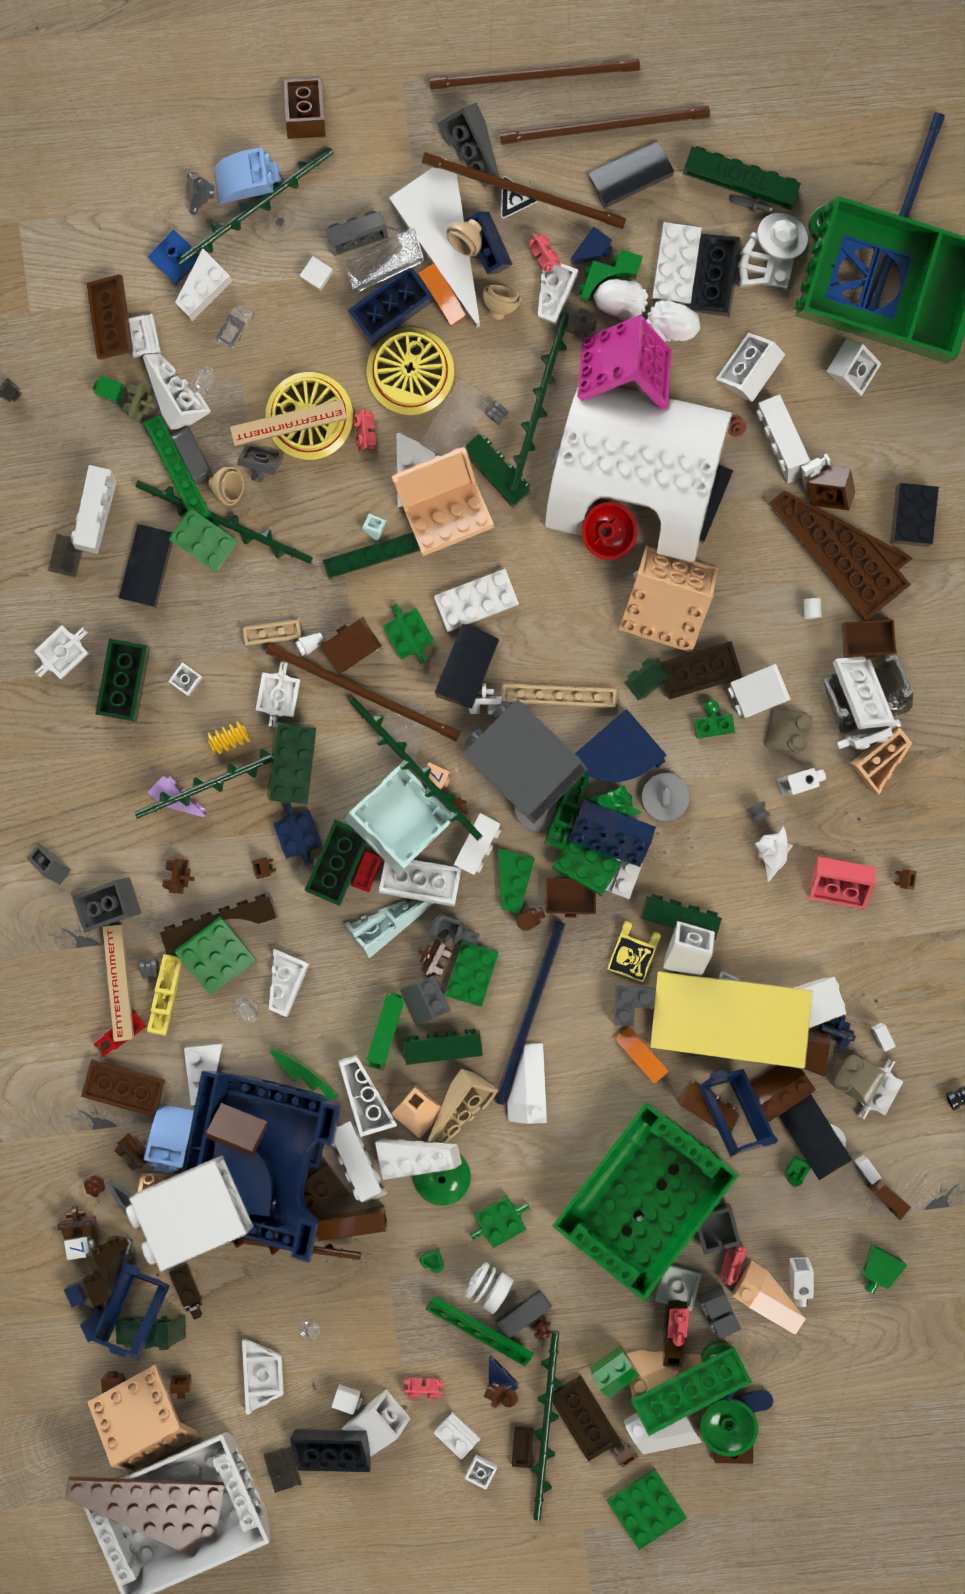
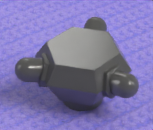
M189 172L187 174L188 182L186 186L187 200L191 204L190 214L196 215L199 208L207 203L208 199H213L214 185L200 175Z

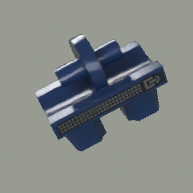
M845 1015L839 1016V1019H831V1023L826 1021L819 1024L821 1033L831 1034L830 1040L832 1035L839 1036L836 1042L839 1047L846 1049L850 1042H854L856 1038L854 1031L849 1029L851 1023L845 1021Z

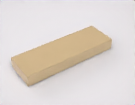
M299 619L242 627L245 646L302 638Z

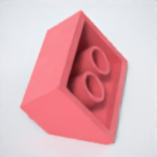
M818 856L813 870L809 899L865 909L875 885V867Z

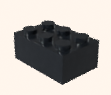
M899 483L896 486L890 543L929 547L933 544L939 487Z

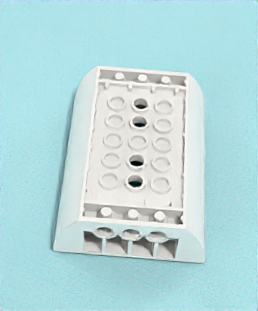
M228 1432L122 1477L125 1479L224 1482L225 1486L216 1539H196L194 1556L183 1553L84 1507L121 1594L156 1593L270 1542L267 1509L237 1440Z

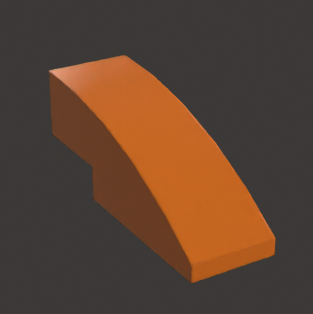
M432 263L418 273L419 278L433 295V301L450 326L467 316L435 263Z
M629 1026L614 1038L654 1084L668 1072V1069Z

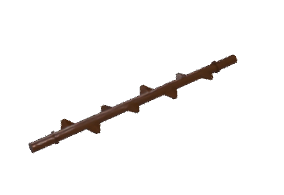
M243 1237L229 1241L236 1248L243 1244L268 1247L271 1255H275L281 1249ZM328 1244L325 1247H313L312 1255L320 1254L339 1257L340 1259L361 1260V1252L343 1250V1248L334 1249L332 1244Z

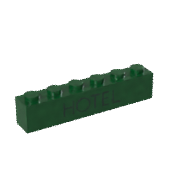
M699 146L691 147L683 171L684 175L752 198H759L761 201L788 210L792 209L801 185L793 177L784 178L775 171L766 172L757 165L749 166L743 164L739 159L733 158L731 160L725 158L721 153L715 152L713 154Z

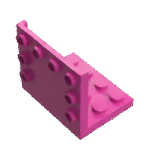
M641 314L620 322L613 327L604 329L597 334L588 336L582 341L577 397L584 401L635 380L642 391L648 394L654 404L660 409H665L668 407L672 350Z

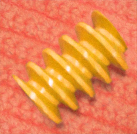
M236 721V728L229 724V731L222 727L221 734L217 730H215L214 737L208 733V741L215 756L216 751L222 754L223 748L229 751L230 745L233 748H237V742L240 745H244V739L248 743L251 742L244 723L241 725L238 721Z

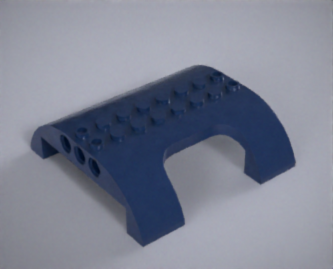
M202 1071L182 1173L214 1159L215 1141L207 1138L206 1131L221 1103L267 1121L268 1129L258 1146L268 1158L274 1173L277 1208L270 1216L248 1214L253 1228L247 1234L240 1237L291 1251V1258L309 1263L312 1257L318 1219L306 1207L304 1189L314 1145L316 1142L328 1145L334 1144L341 1109L340 1102L319 1093L261 1078L226 1072Z

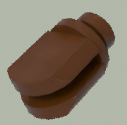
M533 907L521 913L517 917V926L523 931H528L542 923L541 918L546 917L542 907H539L538 911Z

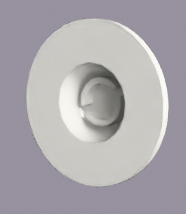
M770 214L761 221L758 227L757 237L759 244L766 253L774 258L781 260L794 259L801 255L807 246L808 236L805 227L798 219L789 214Z

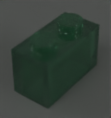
M659 658L646 659L641 664L643 667L638 671H632L627 676L628 680L624 682L638 701L644 700L672 676Z

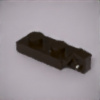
M186 1264L171 1270L169 1274L183 1308H185L186 1312L190 1311L194 1320L200 1318L202 1312L199 1306L203 1305L202 1297L189 1265Z

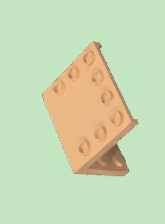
M465 447L454 449L451 453L437 456L431 461L417 464L411 469L400 471L392 476L402 506L423 556L495 528L476 484Z
M646 545L619 630L692 653L713 598L719 568L696 560L693 563L657 554L658 548Z
M156 1365L87 1402L110 1465L130 1473L150 1465L200 1437L197 1429L179 1422L159 1368Z

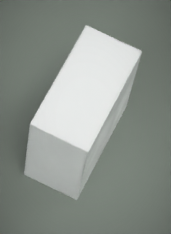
M312 256L300 274V279L321 292L333 274V269Z
M182 662L168 682L187 696H190L203 677Z
M879 1023L870 1027L881 1050L886 1052L896 1047L885 1024Z
M864 1154L854 1161L872 1185L882 1178Z
M476 1454L465 1474V1479L486 1490L497 1470V1465Z

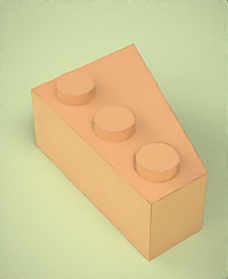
M901 728L892 729L893 736L888 737L887 741L881 743L874 742L850 762L870 790L878 795L881 793L886 781L892 776V772L897 764L901 762L912 745V742Z

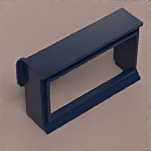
M744 1069L727 1073L725 1070L713 1072L708 1080L698 1086L730 1158L737 1154L760 1147H767L778 1142ZM730 1082L757 1140L756 1142L737 1147L710 1087Z
M127 1263L123 1264L91 1341L108 1347L111 1353L118 1356L126 1357L128 1355L139 1359L170 1285L140 1273L138 1267ZM137 1278L154 1284L158 1288L133 1346L129 1351L108 1341L132 1285Z

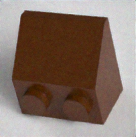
M832 466L808 479L807 485L813 506L850 510L855 495L854 481L850 468Z

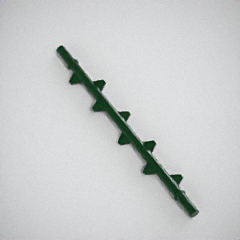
M331 147L317 157H313V160L308 163L298 162V171L281 183H273L274 192L263 195L251 205L242 203L240 205L241 212L223 226L215 222L212 223V234L194 247L192 246L190 250L176 259L179 265L182 266L192 257L198 255L202 249L212 253V243L231 229L240 231L241 221L259 208L270 211V200L288 187L297 189L299 187L298 180L316 166L319 167V164L334 154Z
M566 312L561 313L550 354L541 356L546 368L540 387L533 389L537 398L530 421L521 423L526 435L520 454L513 456L517 466L513 472L514 476L509 490L512 494L517 493L528 452L535 450L532 439L538 418L547 417V413L542 407L549 384L555 383L552 371L558 351L567 349V346L562 341L569 314Z
M139 480L137 481L136 488L152 494L153 497L156 496L177 505L178 515H183L187 512L182 499L174 496L172 486L162 491L158 487L155 488ZM210 512L211 516L206 518L216 526L222 525L242 534L243 543L246 545L254 539L274 548L275 557L278 559L284 554H288L291 558L295 557L308 564L312 563L313 557L296 550V548L293 549L273 540L271 530L268 529L259 534L241 526L237 515L227 520Z
M353 698L349 703L361 715V718L365 719L379 734L376 744L378 746L388 744L403 760L400 768L402 770L411 769L427 786L424 796L426 798L436 796L451 812L448 820L450 822L459 821L463 825L462 827L466 828L479 841L483 835L472 825L471 820H468L453 804L455 795L453 793L444 794L429 778L432 769L430 767L420 768L405 752L407 743L396 742L381 726L384 719L382 715L372 717L370 711H367L356 698Z
M262 749L260 750L258 760L239 768L229 763L227 764V772L211 780L202 782L197 777L193 778V787L173 796H169L163 791L160 793L159 802L151 803L152 805L135 811L134 814L139 819L150 813H156L157 810L179 801L185 806H189L191 796L212 787L218 792H222L224 782L244 773L255 778L257 768L270 763L272 754Z
M552 1331L549 1358L541 1361V1365L548 1369L546 1393L537 1398L539 1402L544 1404L542 1428L534 1431V1435L541 1440L539 1463L530 1469L538 1475L536 1496L534 1498L533 1519L535 1521L541 1520L542 1503L544 1502L543 1493L552 1489V1485L545 1482L547 1459L555 1456V1452L548 1447L550 1423L559 1419V1415L552 1411L554 1389L562 1386V1381L555 1377L557 1354L559 1353V1331Z

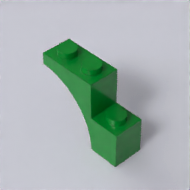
M621 249L619 255L615 254L612 263L615 267L593 260L591 266L587 265L584 275L587 277L585 284H581L578 293L582 295L580 301L588 304L594 291L607 280L623 277L636 279L643 256Z

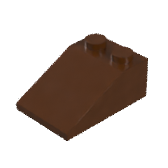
M322 77L283 79L287 139L326 137Z

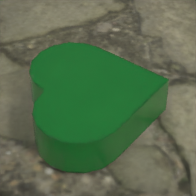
M440 1249L423 1253L420 1257L421 1266L430 1268L434 1273L441 1272L444 1268V1262Z

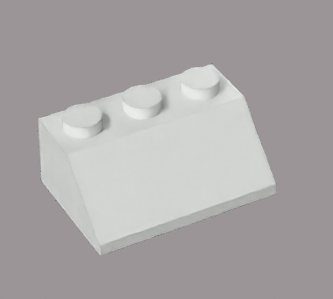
M748 332L716 380L739 397L753 402L785 354L775 342Z

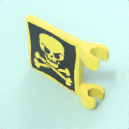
M625 921L607 969L644 982L661 935L659 932L654 931L650 943L628 936L632 923Z

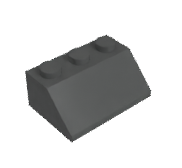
M370 211L364 217H352L346 223H334L328 229H325L334 256L388 238L386 225L380 211Z

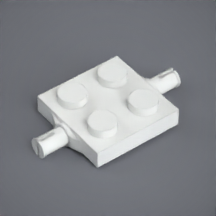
M61 625L34 651L43 663L35 673L41 677L50 670L62 680L89 654L80 641L88 632L82 627L74 635Z
M280 662L278 673L268 674L262 672L256 711L266 712L270 715L269 727H275V721H277L278 717H294L301 680L290 678L286 675L288 663Z
M899 719L894 720L895 722L892 726L863 728L846 734V739L836 742L837 747L840 750L847 746H853L856 749L862 750L870 747L871 743L885 742L888 740V737L893 736L892 729L901 727Z
M888 1058L884 1068L878 1067L886 1072V1075L869 1106L862 1104L863 1107L858 1115L859 1117L865 1119L870 1110L886 1115L903 1083L902 1080L894 1077L890 1072L896 1063L895 1061Z

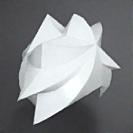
M784 826L779 833L764 835L759 842L755 843L759 852L758 858L765 863L768 882L784 866L788 852L793 846L787 843Z

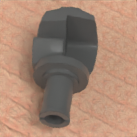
M445 915L435 917L429 931V937L436 939L440 932L446 931L447 937L443 942L453 939L452 943L454 944L463 940L476 945L478 942L477 938L480 936L479 933L464 929L463 923L459 920Z

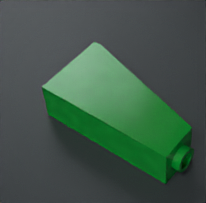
M386 994L365 1066L384 1071L405 999H402V996L399 994Z

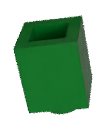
M100 375L99 380L96 379L93 386L94 394L97 397L116 404L120 403L125 389L123 383Z

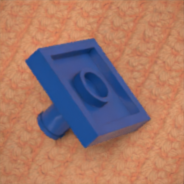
M173 229L150 253L148 259L177 285L193 268L200 254L198 253V255H195L180 266L176 259L190 250L192 246Z

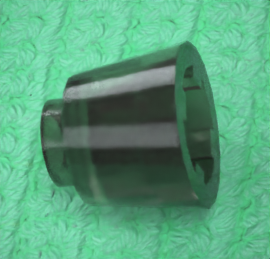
M6 378L0 386V398L10 403L18 401L22 394L20 388L9 378Z

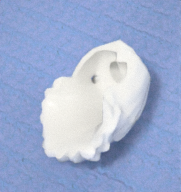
M618 278L607 280L599 285L593 295L594 302L599 310L618 317L623 321L640 314L642 315V312L645 311V306L648 304V294L636 280L627 281L619 280Z
M671 300L657 301L655 306L651 307V312L647 314L648 319L646 321L664 342L690 340L701 329L697 313L685 305L674 303Z

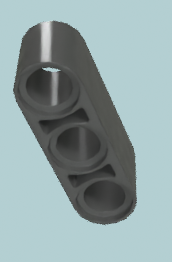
M186 427L172 434L173 441L194 482L198 484L212 477L213 473L190 428Z
M538 1290L496 1321V1324L504 1335L510 1338L547 1312L552 1305L543 1292Z

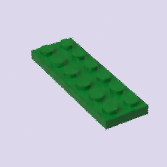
M732 1346L632 1398L631 1402L648 1436H651L752 1383L735 1347Z

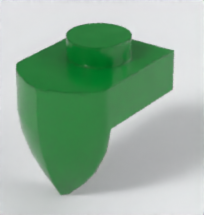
M794 1155L784 1171L785 1177L793 1187H799L803 1184V1180L811 1167L806 1160Z

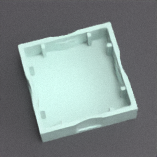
M401 764L344 818L398 874L451 823L448 820L451 814L437 798L433 796L426 798L424 796L426 789L408 769L402 770L400 768Z

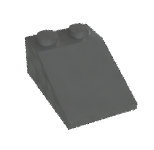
M130 877L118 879L73 896L84 933L141 914Z

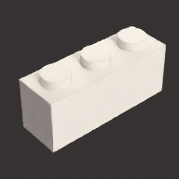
M480 813L474 827L483 837L477 841L469 834L454 865L473 875L476 872L480 873L484 862H482L484 855L489 856L493 845L490 844L493 838L497 839L502 830L499 827L501 823Z

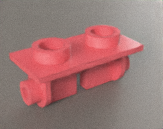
M533 232L532 234L535 238L529 241V248L534 256L538 258L537 261L542 269L550 272L553 270L554 265L561 266L558 254L549 245V239L543 234L539 235Z
M361 410L354 417V425L357 427L356 445L359 451L366 448L367 450H375V432H368V429L375 428L374 415L372 411Z
M737 1245L727 1248L718 1277L719 1280L725 1281L724 1283L728 1285H737L747 1247Z
M689 1308L670 1309L667 1337L672 1338L676 1346H681L684 1343V1337H687Z
M409 1378V1380H405L404 1387L408 1388V1390H404V1395H408V1398H419L420 1395H426L428 1399H439V1396H443V1391H439V1389H443V1381H439V1379H426V1386H422V1378Z

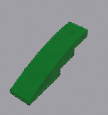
M583 774L559 798L544 842L545 844L560 850L565 847L568 833L572 829L576 813L580 809L589 776Z
M273 1048L270 1051L271 1055L293 1081L301 1077L312 1092L319 1087L327 1097L332 1099L337 1097L338 1093L309 1066L277 1048Z

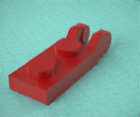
M136 1011L132 1013L135 1036L147 1026ZM112 1028L93 1045L99 1047L104 1041H109L111 1046L104 1049L101 1053V1056L104 1057L128 1040L114 1042Z

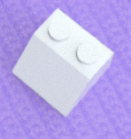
M846 339L826 372L837 383L862 396L881 363L864 344Z

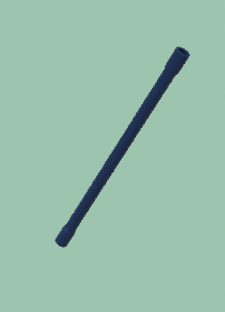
M935 112L927 138L899 216L909 217L937 135L945 118V115ZM887 254L884 256L872 293L865 307L871 311L878 307L880 296L893 262Z

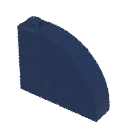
M627 709L575 753L588 768L584 773L585 775L605 782H622L637 778L654 766L656 768L660 767L666 761L664 757L667 756Z
M215 1142L214 1158L223 1155L247 1213L270 1216L273 1211H276L277 1199H275L274 1173L264 1152L258 1146L252 1157Z

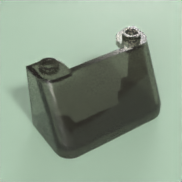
M897 655L886 656L880 660L878 668L874 670L892 716L895 717L912 709L913 691ZM830 674L823 678V684L839 731L845 733L858 729L838 675Z

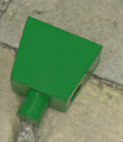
M871 1244L862 1269L863 1276L869 1279L864 1289L872 1294H875L879 1285L889 1289L906 1268L907 1264L896 1256Z

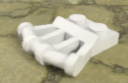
M752 232L749 236L750 240L740 252V255H742L741 261L737 265L741 280L739 281V286L767 285L787 290L794 259L781 260L767 254L752 251L756 243L760 245L757 234ZM749 258L766 261V268L749 264ZM747 271L763 274L764 278L750 280L748 279Z

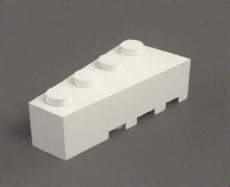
M777 395L759 402L756 415L758 420L762 421L764 425V433L770 440L771 448L776 455L786 483L788 484L802 478L801 466L809 463L810 459L781 396Z
M88 466L80 510L76 517V529L71 535V542H73L72 544L75 549L95 554L99 552L117 484L112 470Z
M355 1055L338 1060L360 1137L397 1126L358 1057Z
M349 1121L337 1127L332 1146L337 1147L339 1154H337L338 1160L341 1165L344 1164L346 1167L345 1175L349 1183L352 1182L354 1185L353 1194L355 1198L363 1203H369L388 1194L386 1188L381 1189L379 1185L381 1178L378 1172L371 1167L372 1159L368 1152L363 1149L365 1145L354 1122Z
M386 1137L375 1142L383 1180L455 1169L462 1164L459 1148L456 1144L406 1141V1139L396 1140Z

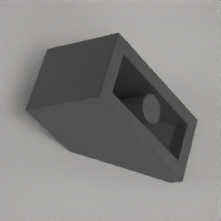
M40 844L37 845L28 858L30 863L44 877L59 885L71 871L61 859Z

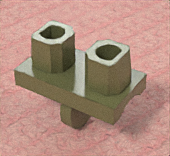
M140 383L138 386L131 385L128 393L134 399L132 404L127 402L124 404L122 412L135 421L142 422L144 415H147L149 409L155 410L156 406L151 404L153 390Z

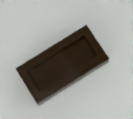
M515 1426L512 1467L531 1468L534 1428Z

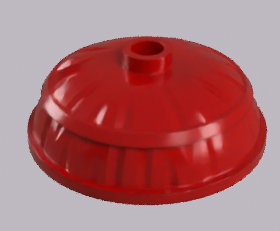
M604 502L594 506L588 511L582 522L581 536L587 550L599 559L616 560L625 556L633 548L637 538V523L633 514L625 506L615 502ZM603 528H606L607 533L605 535H603L601 532Z

